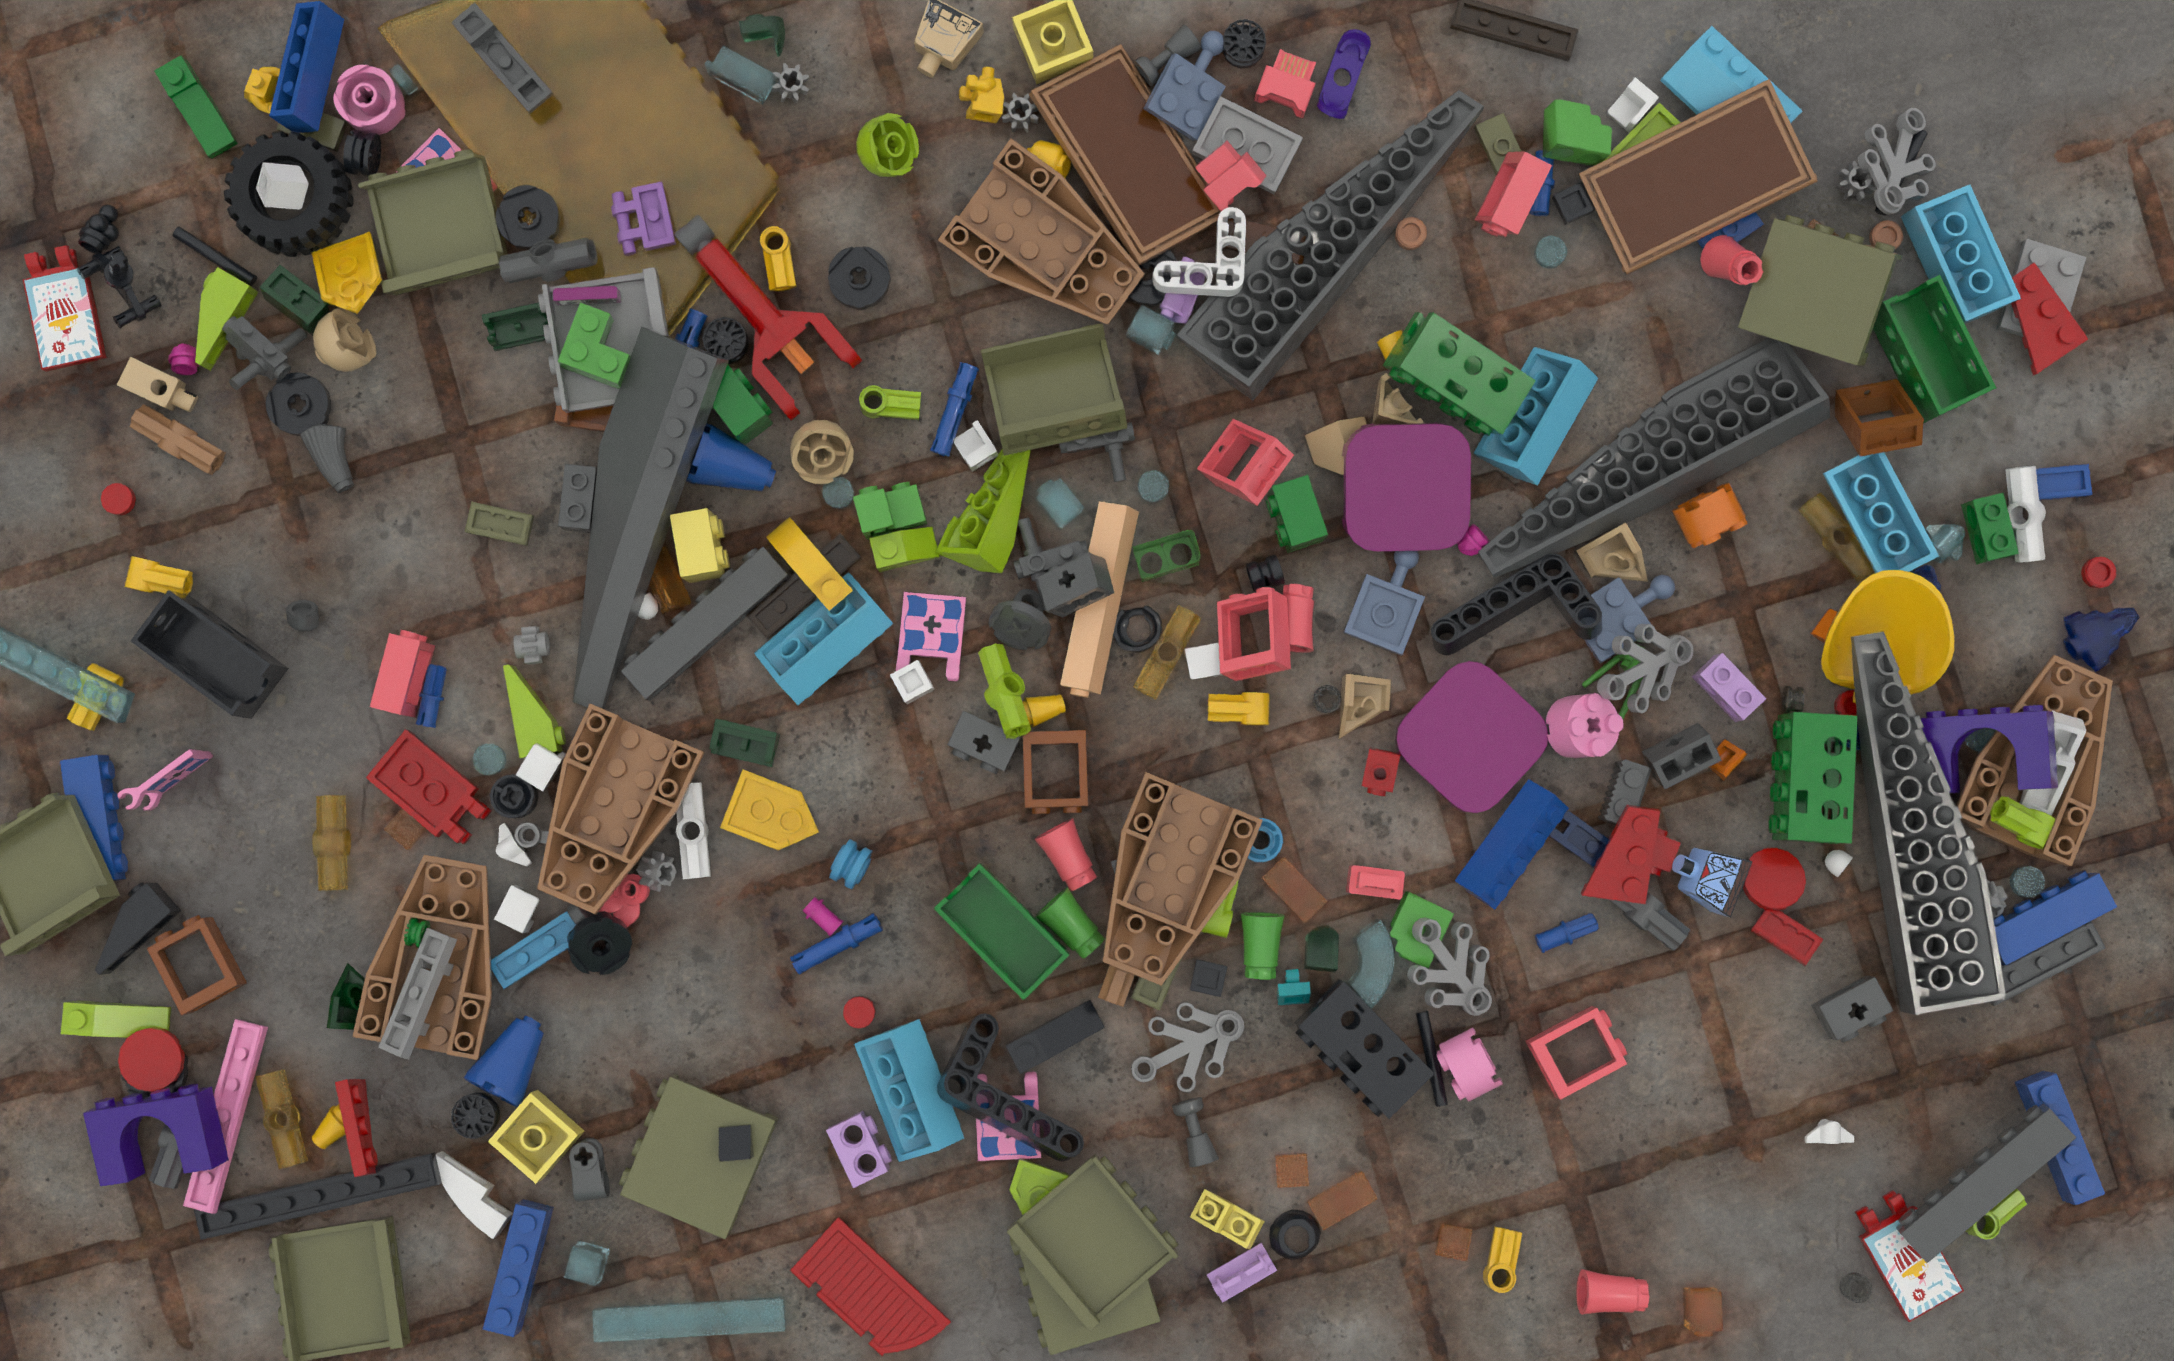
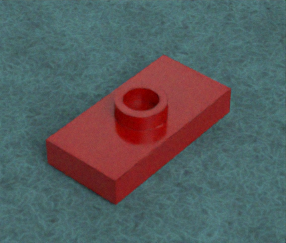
M1765 909L1751 929V932L1803 966L1807 965L1824 940L1780 910Z

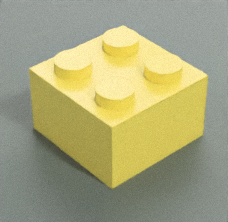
M1054 0L1012 17L1013 29L1036 84L1064 74L1093 59L1092 46L1073 0Z
M708 508L670 515L680 577L689 583L720 578L725 573V569L730 568L727 550H723L720 543V538L725 537L722 520L718 519L717 515H714Z
M536 1090L523 1100L488 1142L536 1184L546 1177L585 1131L544 1094Z

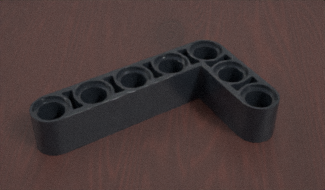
M1548 554L1438 619L1431 627L1433 646L1438 653L1451 655L1550 597L1576 635L1584 640H1591L1600 635L1602 631V612L1567 561L1561 555ZM1551 569H1557L1561 572L1556 576L1546 574ZM1524 585H1530L1534 587V589L1529 592H1522L1519 590V588ZM1568 593H1574L1578 596L1574 600L1563 598ZM1497 601H1504L1507 603V605L1503 608H1495L1492 606ZM1470 617H1477L1481 619L1476 624H1468L1465 622ZM1585 617H1591L1596 620L1590 625L1580 622ZM1443 633L1454 635L1449 640L1439 639V636Z
M986 1013L973 1018L965 1026L938 1082L937 1092L939 1097L946 1103L1057 1161H1067L1080 1154L1083 1150L1084 1141L1077 1130L977 1078L996 1039L999 1026L996 1019ZM976 1024H982L986 1027L987 1037H980L976 1033ZM963 1051L972 1054L974 1057L973 1065L970 1066L963 1062ZM949 1079L959 1082L961 1087L959 1094L950 1091L948 1087ZM977 1094H983L987 1097L988 1108H981L977 1104ZM1006 1108L1015 1112V1123H1010L1006 1120L1004 1116ZM1033 1123L1042 1126L1044 1129L1043 1138L1034 1135L1032 1130ZM1061 1138H1066L1070 1141L1072 1146L1070 1153L1062 1150L1060 1146Z

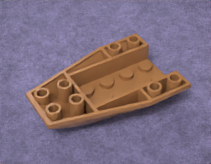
M1010 138L993 162L994 168L962 213L959 216L955 215L938 241L991 279L1109 325L1145 273L1059 172Z
M2053 655L2010 711V713L2023 712V706L2043 705V711H2055L2082 719L2086 728V733L2074 757L2076 764L2052 814V817L2056 820L2043 849H2037L2018 841L2016 834L1991 821L1990 812L1994 802L1998 801L2001 796L2020 803L2023 790H2018L2015 749L2010 740L1997 730L1976 757L1956 805L1962 816L1961 822L1971 830L2027 855L2072 867L2096 806L2113 681Z
M589 704L563 759L537 889L596 915L678 811L704 752L680 741L667 739L625 721L614 713Z
M1145 772L1121 830L1102 962L1162 986L1239 880L1263 820Z
M424 855L366 973L353 1037L381 1042L418 951L416 944L407 946L404 941V934H408L405 929H409L407 928L409 920L416 918L419 920V923L423 920L429 921L430 929L457 939V942L448 963L454 965L450 976H442L424 1021L430 1024L426 1036L419 1035L414 1047L479 1060L492 1000L487 866Z

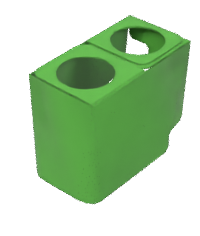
M1556 99L1544 110L1543 157L1595 166L1611 155L1612 128L1602 125L1600 117L1590 113L1589 105Z
M1192 530L1182 531L1133 546V553L1142 582L1199 566L1200 551L1196 536ZM1176 544H1186L1192 551L1191 560L1185 565H1177L1170 558V551ZM1154 552L1161 557L1162 567L1157 573L1148 574L1142 570L1140 560L1144 554Z
M1406 891L1390 924L1392 927L1390 936L1397 941L1395 950L1399 952V956L1429 968L1435 955L1427 944L1415 940L1412 933L1413 924L1420 918H1429L1437 921L1441 927L1439 939L1442 941L1454 913ZM1424 926L1423 929H1422V935H1423V934L1425 933V931H1426V927H1425V926Z

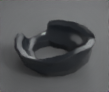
M1149 606L1130 610L1122 609L1117 614L1113 638L1116 644L1123 650L1142 653L1150 649L1162 634L1161 618ZM1138 615H1143L1151 627L1149 637L1142 642L1132 641L1127 634L1129 619Z
M1303 1210L1286 1211L1277 1217L1270 1226L1269 1239L1271 1248L1278 1255L1289 1260L1303 1258L1317 1247L1321 1231L1319 1223L1311 1214ZM1293 1226L1305 1228L1309 1235V1246L1304 1251L1298 1253L1289 1248L1284 1241L1286 1231Z

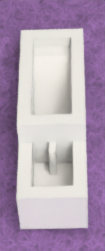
M2055 711L2052 712L2054 715L2058 788L2023 790L2020 804L2029 809H2036L2051 816L2076 764L2074 757L2086 733L2082 719Z
M445 1152L437 1153L436 1159L441 1181L448 1195L477 1228L492 1239L499 1236L513 1216V1213L488 1197L495 1185Z

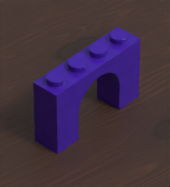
M2043 705L2023 706V712L2010 713V707L1990 708V714L1978 715V709L1958 710V716L1946 717L1945 711L1926 712V718H1920L1924 726L1922 729L1928 742H1931L1950 787L1949 793H1960L1958 755L1961 745L1969 735L1985 728H1992L2001 732L2012 743L2016 753L2018 790L2058 788L2054 715L2052 711H2043Z
M191 1084L178 1088L179 1092L174 1093L170 1092V1088L151 1092L149 1097H143L142 1093H135L123 1097V1101L115 1102L114 1097L94 1102L95 1107L84 1112L83 1116L100 1187L127 1183L145 1174L137 1135L139 1124L144 1116L157 1118L171 1129L177 1142L184 1174L211 1170L228 1161L229 1158L212 1086L198 1088V1084Z

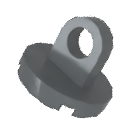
M1031 589L1019 591L1013 601H1005L996 605L988 622L989 627L995 630L994 635L999 641L1018 650H1027L1028 647H1035L1034 650L1040 649L1047 643L1052 629L1049 619L1043 614L1044 609L1039 593ZM1021 601H1028V602H1030L1032 605L1023 603V602H1021Z

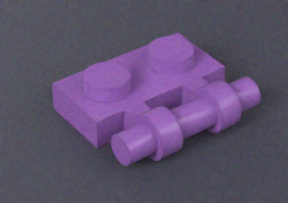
M662 181L631 188L634 199L631 201H625L624 192L620 191L611 194L613 205L611 206L612 216L616 217L619 229L617 233L618 244H622L625 256L636 254L634 242L641 239L646 251L676 245L666 192ZM636 212L639 227L631 229L628 215Z

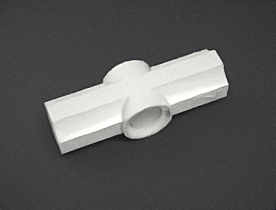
M2036 466L2005 469L2009 499L2007 509L2019 554L2015 555V562L2044 560L2042 522L2045 518L2046 510L2039 501ZM2023 508H2026L2029 514L2027 521L2022 515Z
M690 783L684 799L676 812L678 824L676 834L680 845L683 879L711 877L707 840L709 829L705 820L702 783ZM691 822L697 823L700 828V834L694 840H690L685 834V828Z

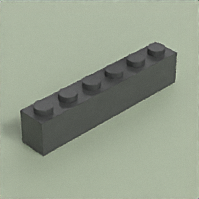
M764 547L760 550L754 548L742 558L744 564L736 571L731 568L725 572L718 580L721 583L712 592L710 589H707L695 599L696 606L689 612L683 610L677 614L671 621L673 623L672 627L665 633L662 630L657 632L648 640L650 645L641 654L639 651H636L625 660L624 664L626 667L621 672L646 700L651 701L744 620L748 613L790 578L788 573Z
M2042 1104L2039 1107L2034 1105L2022 1115L2024 1120L2014 1128L2009 1126L1997 1136L1999 1141L1991 1148L1984 1147L1973 1156L1974 1162L1966 1169L1959 1168L1949 1176V1183L1941 1190L1938 1188L1932 1190L1923 1199L1924 1204L1916 1211L1911 1209L1901 1216L1898 1221L1900 1224L1896 1229L1926 1263L1931 1261L2076 1139V1136L2049 1107Z

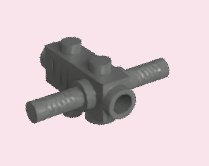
M234 316L230 318L222 328L227 334L226 340L236 348L237 358L250 361V365L229 380L230 385L235 390H238L258 374L267 376L271 381L275 378L277 380L283 379L291 370V366L287 363L288 357L286 353L307 338L306 333L301 328H298L281 342L271 343L244 317L237 318Z
M1128 422L1126 429L1059 443L1061 454L1104 447L1105 452H1109L1114 482L1125 481L1126 476L1121 450L1124 449V443L1135 440L1132 422Z
M1030 518L1018 520V525L1026 548L1023 552L1025 557H1021L1019 560L1013 561L1018 579L1031 577L1032 582H1036L1043 609L1046 611L1037 577L1047 573L1048 569L1052 566L1064 565L1074 560L1073 558L1077 554L1088 552V547L1084 540L1042 551V547L1037 545Z

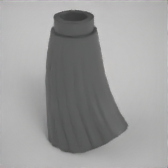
M317 423L302 432L300 437L324 478L335 488L337 493L344 492L354 486L344 447L346 428Z

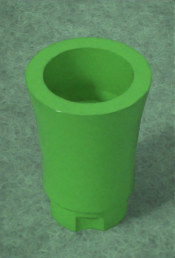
M1068 887L1052 898L1035 916L1058 935L1072 951L1075 950L1081 958H1086L1105 940L1097 930L1098 927L1087 916Z
M1268 912L1241 913L1244 941L1243 964L1246 965V978L1260 980L1276 978L1280 937L1285 915Z

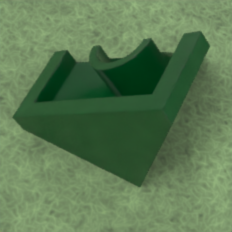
M347 963L331 995L327 1028L354 1030L365 978L349 963Z

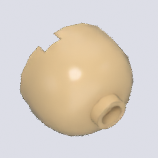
M340 307L334 309L318 322L313 333L317 358L323 364L342 372L357 370L367 365L376 356V345L368 329L364 333L357 325L361 320L352 312Z
M813 420L808 422L795 432L791 440V462L800 477L805 481L814 484H828L833 482V478L841 473L842 475L847 473L853 462L854 450L847 433L838 424L831 421Z

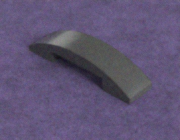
M475 2L451 22L529 114L554 94Z

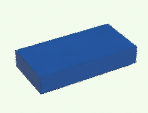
M2089 464L2036 469L2039 501L2092 495Z

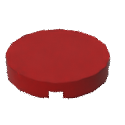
M1764 848L1754 853L1748 859L1752 861V865L1743 885V890L1748 899L1759 908L1775 911L1784 910L1795 904L1804 893L1806 885L1804 869L1799 860L1788 851L1779 848Z
M150 1027L136 1031L126 1038L120 1048L118 1064L122 1076L128 1084L143 1091L152 1092L171 1085L178 1079L184 1067L185 1054L179 1044L180 1041L174 1034L162 1028Z

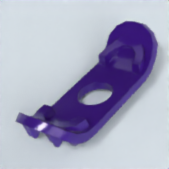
M1354 29L1344 32L1335 49L1317 102V107L1330 118L1344 119L1347 115L1352 94L1371 47L1370 37L1363 31ZM1344 69L1349 73L1350 82L1347 86H1339L1335 83L1334 73L1336 70Z

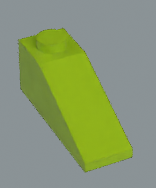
M219 267L205 279L200 301L195 363L211 371L228 343L226 340L227 334L222 330L224 324L234 316L237 318L244 317L258 294L257 290Z
M504 665L503 669L519 758L525 759L536 743L555 754L563 752L562 745L566 744L563 727H558L556 719L515 666Z
M80 1000L64 1002L61 1034L128 1038L136 1031L150 1027L169 1031L171 1007Z

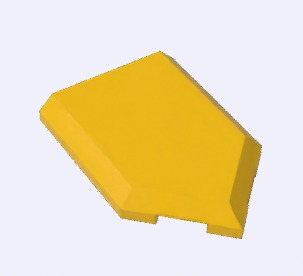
M367 232L312 253L321 299L326 303L358 314L382 281L372 234Z
M744 769L742 770L721 823V829L776 850H781L819 833L801 791Z

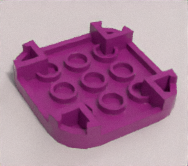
M1438 422L1417 424L1372 423L1363 425L1352 433L1346 444H1344L1342 456L1344 457V518L1341 519L1343 529L1354 543L1365 550L1378 552L1441 550L1450 548L1461 541L1468 530L1470 522L1471 452L1468 441L1460 431L1448 424Z
M1468 661L1456 664L1447 670L1407 715L1401 719L1396 728L1395 743L1397 753H1400V758L1403 762H1406L1452 807L1462 812L1478 813L1487 811L1495 806L1541 757L1547 747L1548 730L1546 722L1539 712L1492 669L1482 663Z

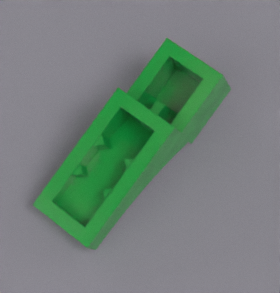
M182 55L154 70L168 96L187 121L209 158L213 159L238 144L209 92L203 87L191 64Z

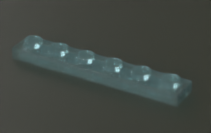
M0 627V665L116 723L126 722L135 693Z
M784 1297L594 1308L592 1310L594 1342L786 1330Z

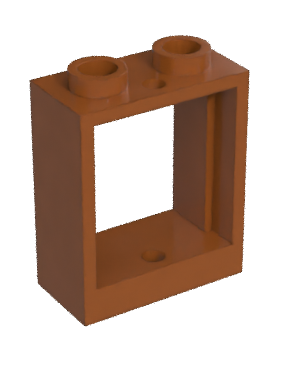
M1897 379L1836 390L1835 417L1860 457L1922 445L1924 419ZM1889 410L1895 416L1863 423L1858 418V416Z
M1086 730L1038 731L1023 735L1025 808H1032V814H1051L1050 808L1063 807V813H1082V807L1088 806ZM1078 744L1080 798L1033 800L1031 746Z
M200 915L192 917L182 923L183 929L176 933L170 930L154 938L156 943L147 948L181 1015L192 1014L247 984L213 917L201 918ZM201 931L225 978L188 997L164 950Z

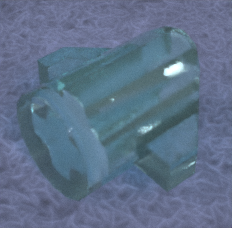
M1954 524L1929 525L1925 530L1931 537L1930 539L1939 554V557L1933 560L1943 563L1950 556L1954 561H1958L1963 551V539L1965 537L1963 527Z

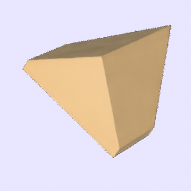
M1385 373L1378 381L1372 423H1424L1421 418L1416 420L1409 410L1413 407L1404 400L1398 388L1393 390L1389 385L1388 380L1390 377L1388 374Z
M1365 417L1336 421L1306 434L1305 439L1314 465L1344 475L1343 446L1352 433L1360 429L1361 426L1367 425Z
M1626 523L1576 550L1591 578L1594 576L1620 577V579L1648 582L1642 550Z
M1346 674L1342 677L1339 739L1383 711H1389L1391 680Z

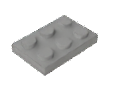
M1220 96L1192 150V154L1204 159L1228 140L1240 156L1248 152L1267 175L1258 187L1275 195L1303 137Z
M2025 239L2022 242L2012 277L2035 262L2070 312L2086 257ZM2012 305L2004 306L1997 329L2024 337L2019 320L2015 318Z

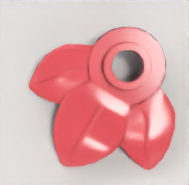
M628 874L598 912L613 913L614 917L620 919L629 927L638 919L640 904L647 899L650 889L648 886L639 884L642 878L640 875ZM632 884L636 888V892L634 895H631L630 887Z

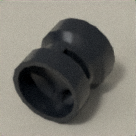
M1276 554L1266 557L1263 562L1252 561L1245 564L1254 593H1256L1258 588L1285 584L1284 575Z

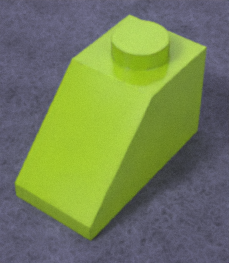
M933 527L901 530L869 538L879 572L940 558V555L936 552L938 547Z

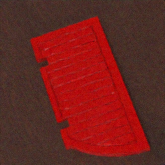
M840 1217L831 1224L790 1270L808 1288L816 1281L822 1287L816 1296L860 1337L867 1330L873 1334L874 1337L868 1344L881 1356L885 1353L899 1352L921 1345L932 1339L951 1323L948 1317Z

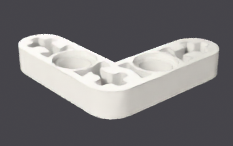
M1229 207L1222 210L1219 214L1215 263L1162 261L1154 268L1152 280L1155 288L1160 292L1225 297L1238 294L1242 289L1244 281L1246 218L1244 213L1238 208ZM1228 218L1234 219L1235 228L1233 236H1228ZM1228 245L1234 246L1238 249L1239 255L1235 258H1227L1222 253L1223 247ZM1164 272H1170V282H1164L1162 277ZM1181 272H1185L1184 284H1180ZM1194 272H1200L1206 276L1207 281L1203 285H1195L1190 281L1189 277ZM1213 274H1217L1215 286L1211 285ZM1226 275L1232 276L1233 286L1227 285Z

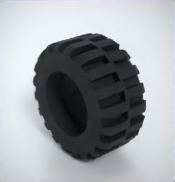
M275 131L272 133L273 138H268L263 134L256 137L257 144L251 146L247 143L241 148L244 154L240 159L237 157L233 158L230 165L234 167L232 173H226L224 182L230 186V189L224 191V200L231 205L227 208L230 218L236 221L237 228L259 246L277 255L281 252L285 256L296 257L297 252H300L306 256L314 252L313 247L318 246L322 249L329 246L330 243L327 240L332 235L338 238L343 232L339 229L341 223L348 224L351 215L346 209L353 206L354 197L348 192L353 187L350 178L345 175L346 171L343 164L326 147L310 136L306 138L301 133L291 131L289 136L283 131ZM263 162L297 165L312 175L314 180L313 198L309 206L300 215L288 220H275L267 214L265 206L256 190Z

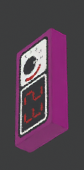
M616 286L555 288L553 290V301L557 305H579L580 302L583 304L621 303V294Z

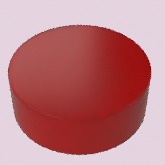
M114 483L107 486L102 492L101 503L103 508L109 513L125 515L135 506V494L126 485Z
M2106 557L2089 559L2082 567V579L2091 588L2100 589L2107 587L2116 578V567Z
M1855 690L1845 691L1837 696L1834 702V710L1837 715L1857 716L1856 703H1853Z
M864 996L851 998L843 1009L845 1021L853 1028L868 1026L874 1020L876 1014L873 1002Z

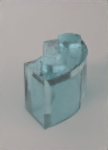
M1380 919L1374 920L1352 938L1358 949L1359 963L1355 974L1347 982L1371 1009L1387 991L1394 970L1395 958L1392 940Z

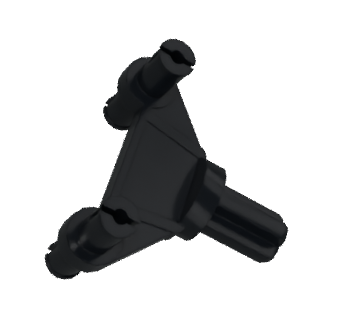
M119 246L103 255L98 252L92 256L93 260L76 268L82 279L98 271L104 273L106 283L110 287L115 288L127 303L129 309L113 316L114 322L120 329L134 320L138 322L144 320L147 313L162 306L156 295L139 303L131 286L133 269L128 264V259Z

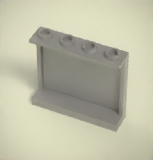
M655 267L642 269V273L552 287H549L547 284L542 285L543 294H538L541 312H546L548 325H543L546 343L552 345L553 356L548 357L551 374L557 375L558 387L553 389L556 405L562 406V410L566 413L614 406L619 389L563 369L560 366L558 359L579 305H557L553 301V290L555 288L616 286L621 294V303L586 305L611 314L614 322L605 345L627 353L631 357L641 326L669 337L659 273Z

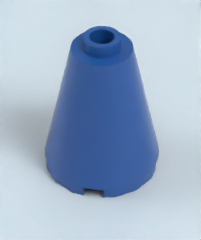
M706 423L686 482L762 492L764 486L771 487L776 470L771 469V461L712 424Z
M524 1016L522 1020L515 1018L483 1053L479 1060L467 1071L464 1079L483 1091L501 1098L500 1100L518 1107L524 1100L544 1033L539 1030L541 1024L528 1016Z

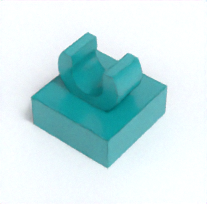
M1298 969L1286 970L1285 983L1278 984L1277 987L1278 1005L1309 1003L1311 995L1310 982H1299Z

